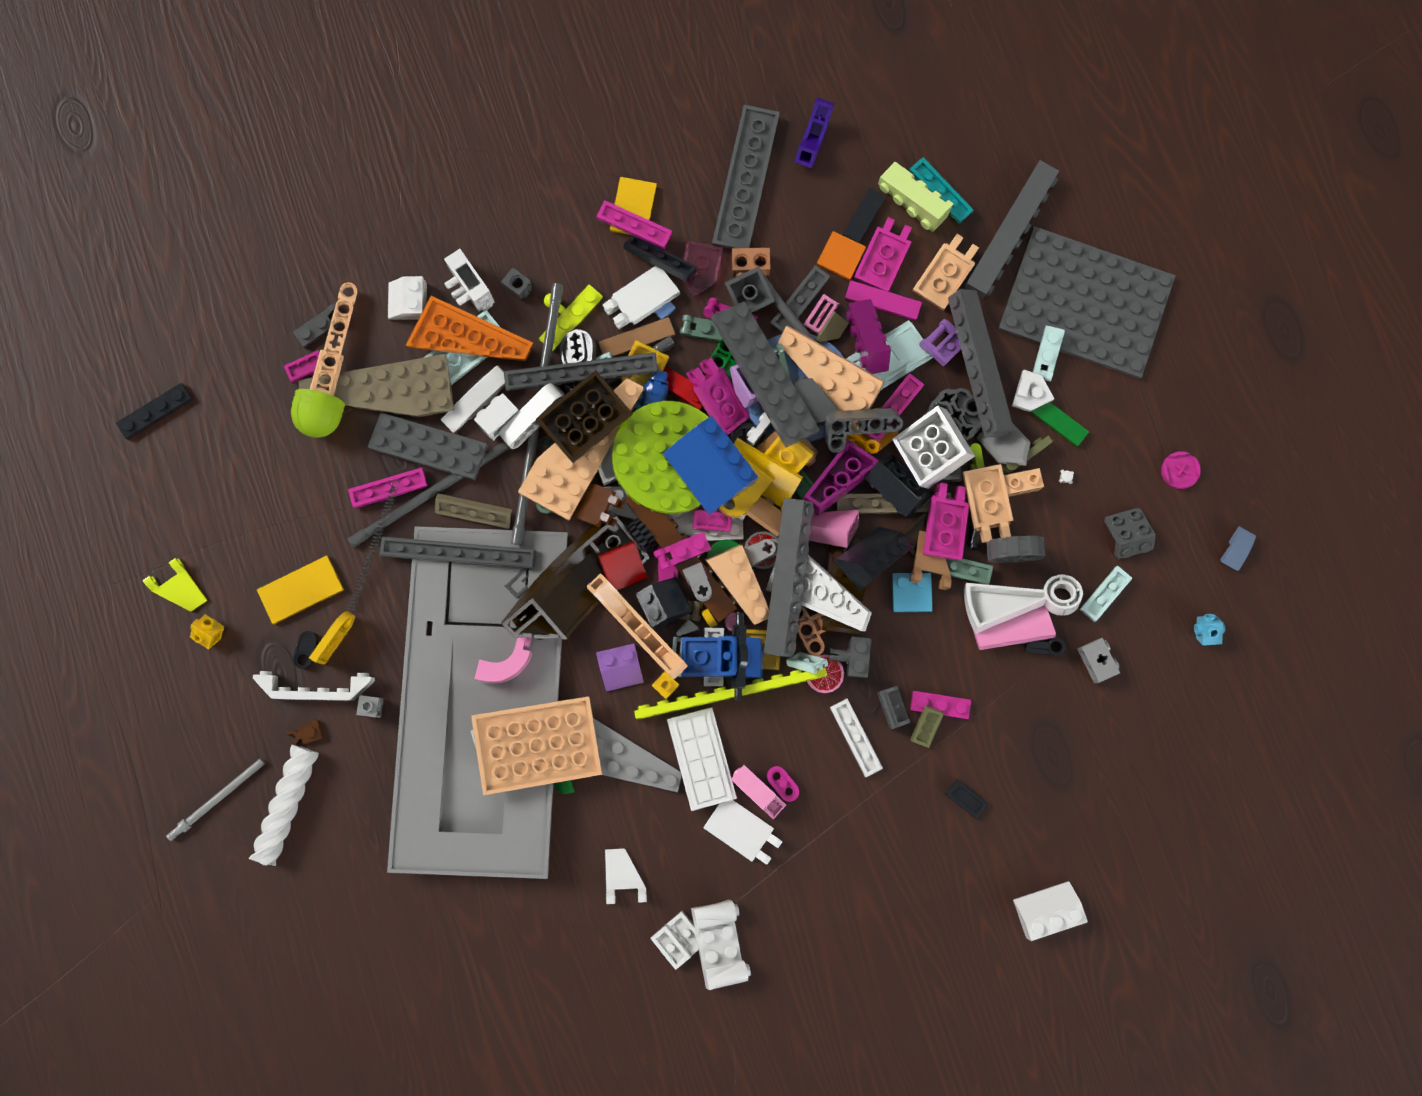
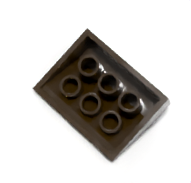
M595 370L537 417L536 421L572 463H575L631 417L633 413Z

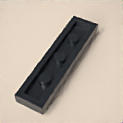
M632 235L624 243V250L685 282L696 273L697 266Z
M180 383L116 422V425L124 438L129 440L191 402L193 398L185 385Z

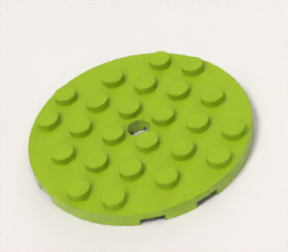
M660 401L639 408L633 412L631 417L623 422L614 440L612 465L619 485L622 486L634 502L651 509V511L663 514L685 513L701 505L671 464L665 459L663 453L693 428L709 418L705 413L685 403Z

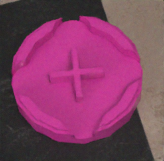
M1178 451L1170 454L1164 460L1161 466V474L1169 486L1175 489H1186L1197 482L1201 474V467L1198 460L1190 455V453Z

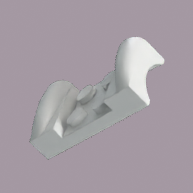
M725 900L711 905L691 908L706 989L712 990L748 981L751 971L749 964H745L741 958L735 921L737 916H739L738 905L734 904L732 900Z

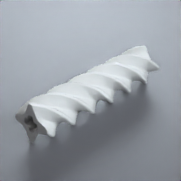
M291 746V758L283 766L284 777L276 784L277 796L270 801L268 806L270 815L261 823L263 834L256 838L254 842L255 853L249 859L265 866H276V859L283 850V840L290 832V821L297 813L298 802L304 795L305 783L311 777L312 764L317 760L318 752L303 746Z

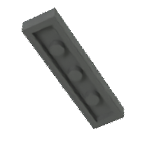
M816 265L786 302L797 318L802 315L830 279V276ZM780 311L770 322V325L780 333H783L786 326L792 327Z

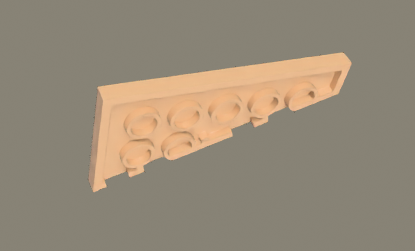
M790 326L785 327L778 344L781 343L783 345L784 351L808 378H813L839 411L871 409L885 381Z

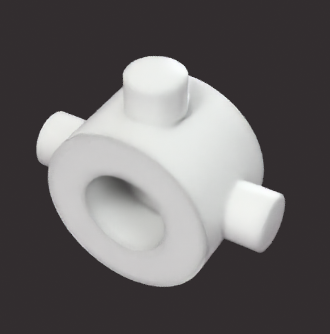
M1061 470L1059 482L1072 484L1071 480L1073 479L1074 472Z

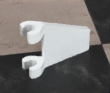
M605 850L606 903L615 904L616 889L635 888L638 889V902H647L646 887L626 850Z

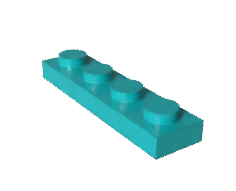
M924 157L909 169V172L914 175L917 181L922 180L927 184L929 191H937L941 194L940 198L943 201L947 202L949 200L954 203L949 215L958 224L973 212L970 205Z

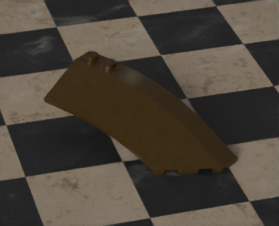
M611 511L607 513L612 518L617 519L614 527L604 523L601 524L600 528L594 525L591 526L567 547L524 592L501 622L514 638L567 639L586 616L600 603L586 587L600 573L605 577L599 555L635 542L642 564L650 558Z

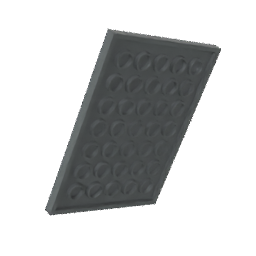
M1034 226L998 330L1041 344L1045 326L1063 329L1065 332L1060 352L1140 380L1176 275Z

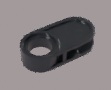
M305 631L298 638L293 663L299 669L310 668L314 662L309 657L319 644V638L315 633ZM303 654L307 655V664L300 665L298 658Z

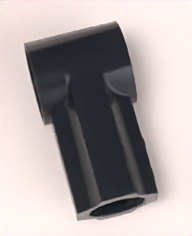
M1050 638L1026 642L1024 648L1027 653L1057 656L1065 651L1066 646L1062 639ZM1052 642L1059 644L1060 649L1058 652L1052 651Z

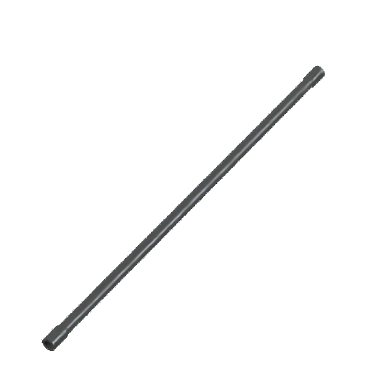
M668 336L657 343L653 349L664 353L674 347L675 343ZM618 377L604 380L610 386L616 381L620 380L621 378ZM503 441L487 451L481 467L510 449L507 443ZM454 474L449 475L390 512V514H387L388 518L384 517L387 521L381 522L378 520L347 538L349 543L355 548L369 539L374 533H377L375 529L381 530L376 526H388L464 477Z

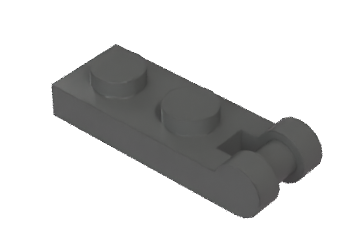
M332 303L326 310L293 331L304 348H307L328 334L331 324L329 317L333 315L336 303ZM341 322L335 323V324H334V329L337 328L338 326H340L342 323H341Z

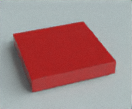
M635 542L628 543L598 556L606 579L616 590L647 578Z

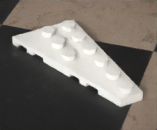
M807 555L801 605L860 631H866L872 612L813 558ZM775 564L766 590L772 592Z

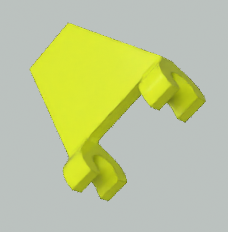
M174 558L169 562L171 567L177 572V575L161 586L158 585L153 576H148L143 580L144 584L152 592L190 612L208 601L179 558Z

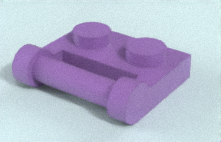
M943 319L939 323V327L919 343L921 349L927 351L943 367L961 350L956 328L946 319ZM944 331L947 332L949 335L935 347L932 343Z

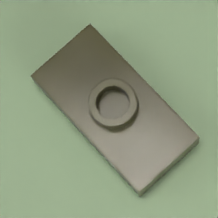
M925 704L910 740L929 748L944 712Z

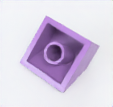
M635 644L596 652L606 692L644 683Z

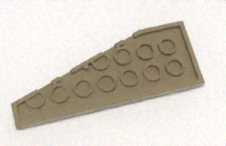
M446 354L341 372L334 396L342 400L345 406L359 409L391 412L413 417L455 411ZM327 375L321 376L319 379L322 384H329L331 381ZM313 378L298 380L299 389H310Z

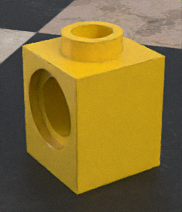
M666 672L652 685L666 700L680 686Z

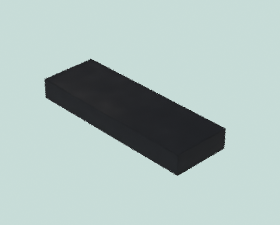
M869 188L842 236L860 243L886 196Z

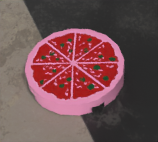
M830 655L817 656L827 659L828 666L823 667L826 668L827 677L807 681L809 686L816 692H833L843 682V666L839 661H829Z

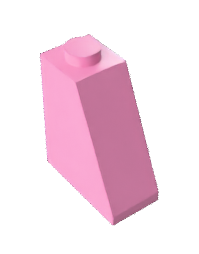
M859 510L822 512L818 516L813 514L809 541L848 548L859 527Z
M745 765L734 772L731 780L772 819L786 806Z

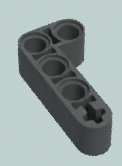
M892 408L833 411L825 419V441L829 449L837 453L845 448L846 435L897 432L902 428L903 420L898 412ZM839 421L837 425H833L834 422Z

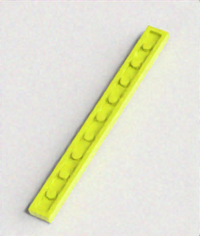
M823 668L821 671L817 670L816 674L802 673L801 670L790 672V676L786 677L779 674L771 676L772 680L764 681L763 678L752 681L751 685H746L745 689H742V696L827 677L826 668ZM725 687L714 689L715 693L707 694L704 691L696 693V697L689 699L688 696L678 697L676 702L669 703V700L657 702L658 706L650 707L649 704L638 706L639 710L634 711L635 717L638 720L734 698V689L726 690Z

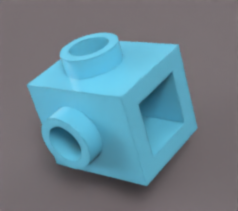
M1205 614L1204 616L1197 617V624L1194 625L1196 639L1202 645L1222 644V636L1225 633L1224 622L1214 614Z

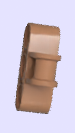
M801 605L802 617L798 619L799 630L797 635L808 654L819 656L824 651V643L820 634L826 632L822 630L821 618H823V614L817 613L810 617L806 608ZM804 625L811 628V634L808 636L801 633V627ZM811 643L819 644L820 651L818 653L810 650Z

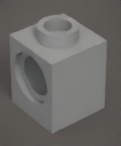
M359 695L356 715L381 718L384 699Z

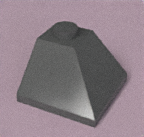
M760 267L751 269L724 282L734 305L745 302L751 313L775 302Z

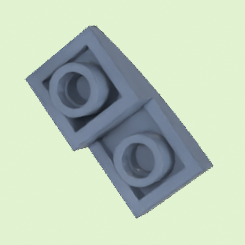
M1239 526L1229 540L1230 546L1220 561L1239 571L1253 546L1256 535Z

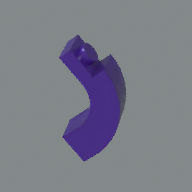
M816 98L806 132L797 151L795 163L809 168L813 167L827 131L835 103Z

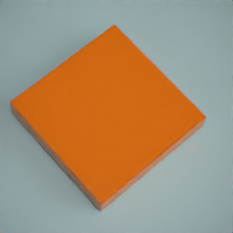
M833 231L816 265L850 281L866 246Z

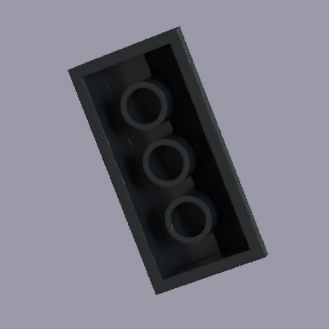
M877 527L839 556L835 562L860 591L914 546L901 531Z

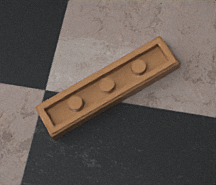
M669 317L599 341L598 343L602 354L611 352L612 358L630 352L635 340L648 346L662 341L668 336H675V332Z

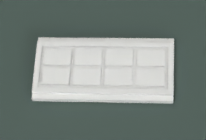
M707 708L667 719L691 811L737 799L713 709Z

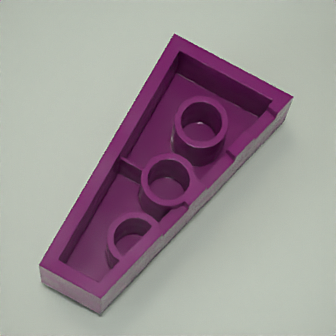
M868 299L849 303L846 319L852 325L850 327L851 336L856 339L855 349L861 355L859 358L861 368H864L871 374L889 371L891 348L889 345H886L887 338L885 333L882 334L880 321L877 322V313L872 300Z
M848 440L845 448L835 456L804 496V500L814 502V514L820 515L864 481L866 475L879 460Z

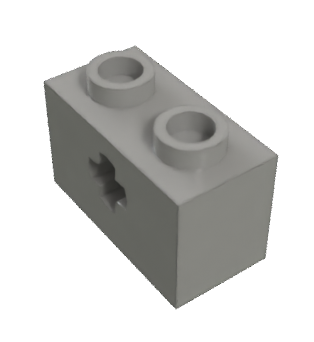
M1103 638L1096 639L1077 648L1094 684L1120 673L1117 660L1112 658L1109 652L1111 651L1110 645ZM1099 657L1103 658V661H1101V663L1097 662V659Z

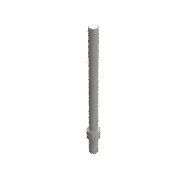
M261 758L187 819L184 818L177 823L178 826L166 835L167 839L172 841L182 832L188 831L195 821L264 766L265 762Z

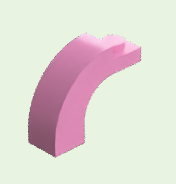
M532 637L517 638L512 655L502 662L493 663L479 660L474 679L484 683L496 684L509 681L518 676L531 659V651L525 649L526 647L529 648Z

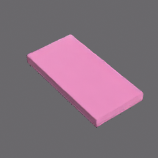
M1041 606L977 634L974 632L979 650L1055 638L1056 632L1048 610L1045 606Z

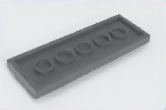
M380 413L368 448L476 481L488 445L477 440Z

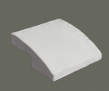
M683 910L650 938L675 970L699 950L694 924Z

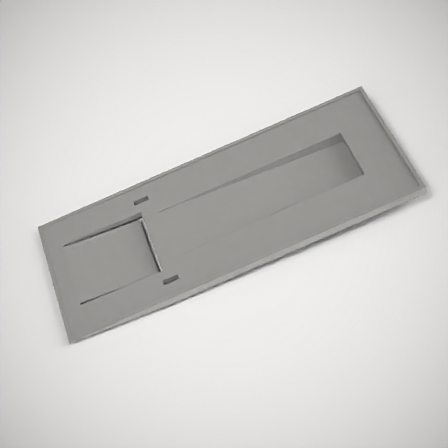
M415 526L414 539L535 549L534 569H529V588L539 575L567 548L568 532L524 531L522 545L511 544L513 530ZM412 559L387 873L548 879L554 783L483 796L476 747L471 734V730H473L471 716L558 702L562 639L549 638L537 640L532 637L529 648L526 647L525 649L532 653L528 665L518 676L509 681L491 684L475 680L479 660L498 663L508 659L515 649L517 638H514L505 627L445 625L449 562ZM452 563L448 622L501 624L521 598L520 596L516 599L504 585L513 579L523 568ZM527 570L510 585L517 594L526 586V579L523 582L521 580L526 576ZM428 622H433L432 636H427Z

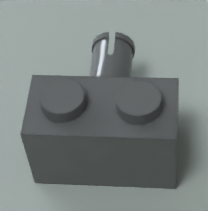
M850 637L847 650L830 648L829 654L837 656L830 655L829 661L846 662V677L868 678L871 638Z

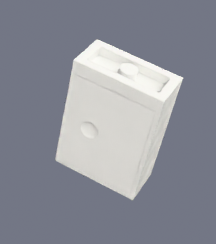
M461 249L446 257L444 260L454 277L445 282V286L447 289H450L456 284H460L461 287L451 293L458 305L461 306L468 300H471L479 312L490 309L494 299Z

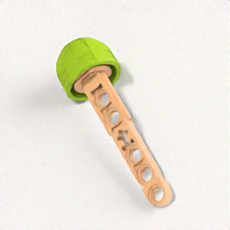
M344 283L340 288L338 302L334 309L324 350H320L310 389L296 390L291 407L292 421L301 433L309 437L319 438L331 434L338 427L344 411L345 403L335 397L334 393L344 359L341 353L352 316L353 305L357 297V288L352 283ZM351 288L354 294L350 297L345 296L343 290ZM341 305H346L349 308V312L342 314L338 308ZM341 322L344 324L345 329L337 331L334 329V324ZM336 335L338 336L337 344L340 346L332 348V344L330 343L334 342V338ZM331 357L336 363L330 367L324 363V360ZM327 375L331 381L329 384H322L319 380L320 377Z

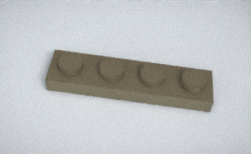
M437 494L435 513L507 529L511 526L513 509L443 494Z

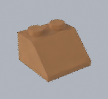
M767 496L764 499L759 497L746 515L779 538L783 508L777 509L773 506L775 502Z

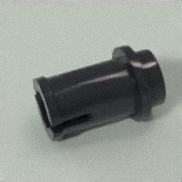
M971 525L969 541L966 542V545H968L970 550H979V547L982 546L980 543V531L974 529V525Z

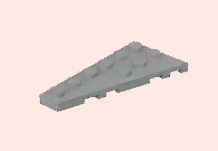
M593 718L602 775L678 792L682 777L680 771Z

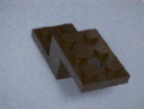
M852 538L848 548L829 544L827 572L863 604L866 586L859 591L835 562L839 556L862 540V538ZM823 615L822 630L861 635L862 631Z

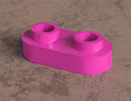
M778 766L770 768L767 773V780L780 797L788 802L796 800L799 795V788L787 772ZM775 772H778L780 774V778L778 780H775L773 778V774ZM787 788L792 789L791 795H786L785 790Z

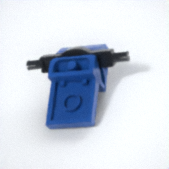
M737 612L736 625H733V636L682 637V660L688 666L683 670L681 676L732 678L731 688L734 689V701H742V689H745V679L762 678L763 639L746 637V625H743L744 613Z

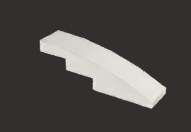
M498 365L494 367L454 405L455 411L447 412L441 421L453 433H457L483 406H487L505 386L504 371Z

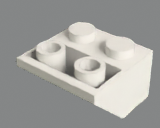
M502 393L500 396L493 398L486 409L480 410L474 420L482 431L494 441L499 436L500 430L519 410Z

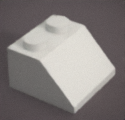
M423 276L401 277L389 282V320H419L427 300V283Z

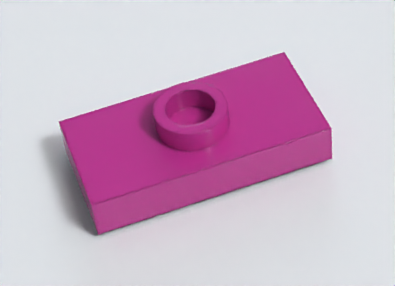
M319 350L284 365L292 384L314 375L320 353Z
M694 509L692 529L731 532L732 517L726 516L721 511H715L708 515L704 509Z

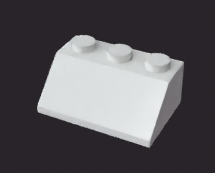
M1069 881L1013 899L1025 936L1030 941L1088 922L1082 904Z

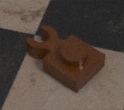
M319 720L298 725L299 731L290 730L286 732V735L293 734L295 736V740L289 742V745H297L300 740H302L303 744H308L324 739Z

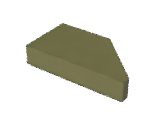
M832 312L815 341L823 342L839 339L849 323L836 312Z

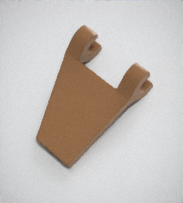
M919 531L914 565L909 582L916 584L921 582L923 570L942 575L939 589H950L951 575L946 558L923 555L926 532Z

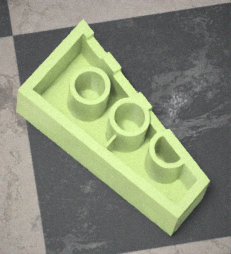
M896 162L884 172L878 182L880 189L884 193L891 195L896 204L902 205L911 217H916L923 228L934 232L948 217L954 204L949 200L947 202L943 201L940 198L941 194L937 191H929L927 184L922 180L915 181L914 175Z

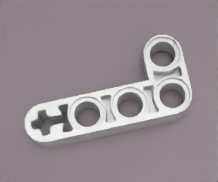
M553 383L545 385L500 430L499 435L511 449L518 448L539 427L536 418L560 400L565 393Z

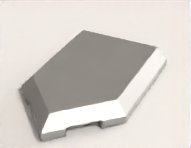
M1014 424V431L1003 437L985 438L983 432L978 435L977 440L998 463H1018V465L1026 466L1031 443Z

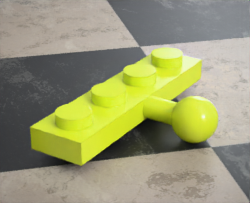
M590 284L567 308L560 304L559 313L561 315L557 318L552 352L557 349L564 336L573 331L603 299V296ZM551 293L547 294L544 298V303L548 308H550ZM546 331L539 337L543 344Z

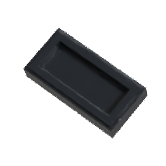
M958 779L953 782L945 793L948 798L975 819L980 816L988 805L985 800Z

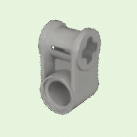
M766 539L744 548L751 567L757 566L776 556L778 540Z
M701 562L684 569L683 573L696 599L702 602L709 600L712 590ZM703 587L704 590L708 589V591L706 592V596L704 597L702 594L698 595V593L700 592L699 588Z

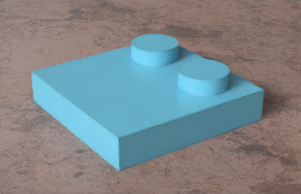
M911 573L892 574L893 612H932L931 573H922L921 582L917 584L909 582Z

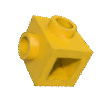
M205 614L200 619L194 620L191 624L190 638L209 650L221 640L224 626Z

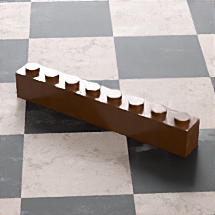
M629 496L624 499L636 517L651 532L661 549L688 538L684 533L681 535L678 532L677 528L679 526L673 518L669 520L663 513L654 512L649 508L638 505ZM670 553L666 554L669 560L673 559ZM701 555L674 565L686 582L683 570L700 563ZM701 562L712 590L710 599L702 603L719 623L737 609L735 606L737 602L731 594L727 596L724 592L726 587L720 579L717 581L712 576L714 572L711 567ZM703 587L699 588L700 592L698 593V595L702 594L703 597L706 596V592L708 591V589L704 590Z

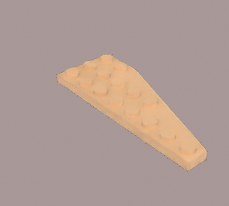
M627 378L614 392L632 411L644 387ZM620 426L575 463H572L554 443L537 458L518 493L569 521L612 447Z

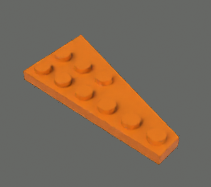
M431 296L405 346L415 349L526 361L534 344Z

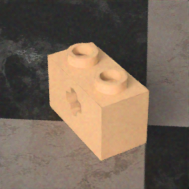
M1040 468L1004 475L1008 497L1039 491L1044 487Z

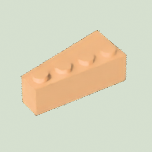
M742 545L735 546L705 559L754 625L768 619L769 608Z

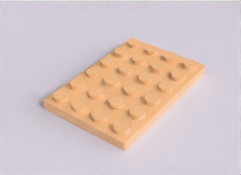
M589 696L471 716L483 796L602 775Z

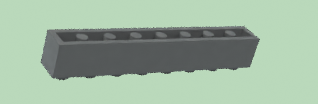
M1039 160L966 283L965 290H977L978 297L982 300L986 294L990 296L995 288L993 285L994 280L997 279L999 281L1004 272L1002 269L1004 263L1009 264L1014 256L1011 254L1013 248L1017 250L1021 244L1022 239H1020L1022 233L1026 234L1032 225L1029 221L1031 218L1035 219L1040 212L1039 204H1044L1050 195L1047 193L1049 187L1053 189L1057 183L1058 178L1056 176L1059 170Z
M959 289L948 297L984 437H1003L1014 431L977 290Z
M786 498L783 501L764 647L765 654L794 657V652L796 651L795 642L799 630L798 619L801 612V596L804 591L803 581L806 573V558L809 552L808 542L811 534L814 502Z

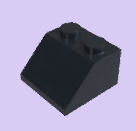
M677 577L651 584L636 593L651 628L662 630L693 611Z

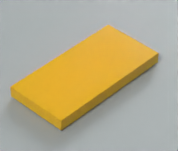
M737 438L734 445L742 456L773 479L761 496H767L776 505L783 508L784 498H792L803 477Z
M324 556L257 589L269 618L274 625L344 591L329 556Z

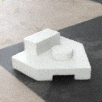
M1026 370L1022 371L1012 407L1031 412L1054 400L1042 375Z

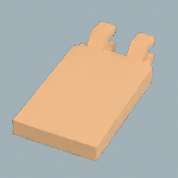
M956 234L950 245L947 243L942 245L912 290L943 311L949 304L948 297L957 292L975 265V261L972 258L979 249V247L972 244L965 255L956 250L963 239L959 234Z
M1001 464L962 472L974 529L980 531L982 543L992 540L990 528L999 527L1000 538L1011 537L1009 525L1011 524L1010 521H1013Z

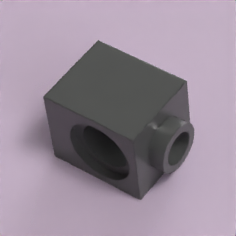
M513 267L501 281L503 288L519 300L528 297L532 291L531 281ZM517 282L523 283L520 288H514V285Z

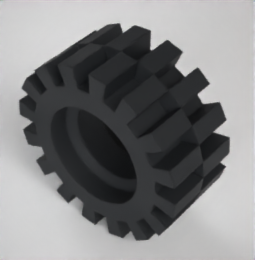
M636 518L626 526L647 554L658 546L651 532L639 518Z

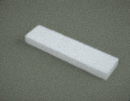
M848 699L831 706L830 709L864 776L868 777L883 769Z

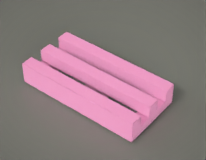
M823 294L803 326L818 335L832 312H835L839 306V303ZM824 300H826V305L820 312L819 316L817 317L813 325H811V320L815 316L816 312L818 311ZM831 304L834 305L828 313V315L826 316V318L824 319V321L822 322L819 329L816 328V326L818 325L819 321L821 320Z

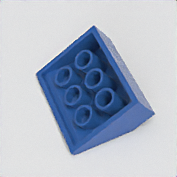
M713 416L701 422L663 453L708 515H711L752 486L758 479L757 474Z

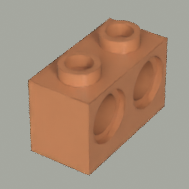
M732 248V276H738L756 267H760L765 276L770 275V248ZM739 261H743L747 265L744 267H740L737 265V263ZM763 261L765 265L760 267L756 265V262Z

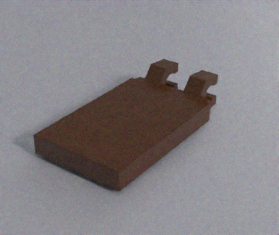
M590 483L572 518L599 528L602 523L614 527L617 519L612 518V516L606 513L610 505L623 509L626 502L616 497V492Z

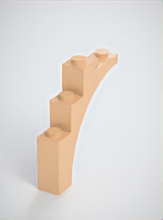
M601 573L586 586L673 680L683 672L688 665L645 622Z

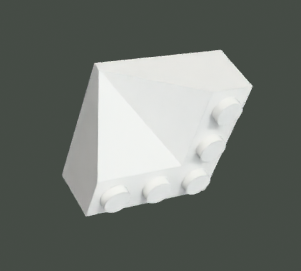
M940 406L935 407L892 439L919 486L928 489L975 457L947 409Z

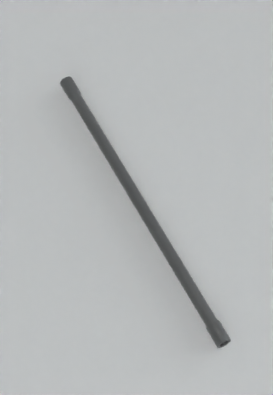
M558 283L552 284L540 367L550 366L559 306L564 287ZM538 387V388L536 389V394H537L543 387ZM540 426L528 438L521 486L535 462ZM519 494L515 525L511 538V544L522 545L528 505V498Z

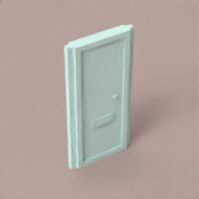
M909 320L885 334L887 338L886 345H889L891 348L889 371L873 374L885 381L881 390L934 358L919 346L923 338ZM856 352L846 358L861 367L859 361L860 353Z

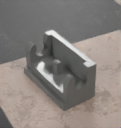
M898 686L877 692L890 729L910 723Z

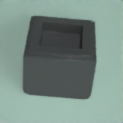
M687 620L676 632V636L682 637L697 632L700 629L690 620Z

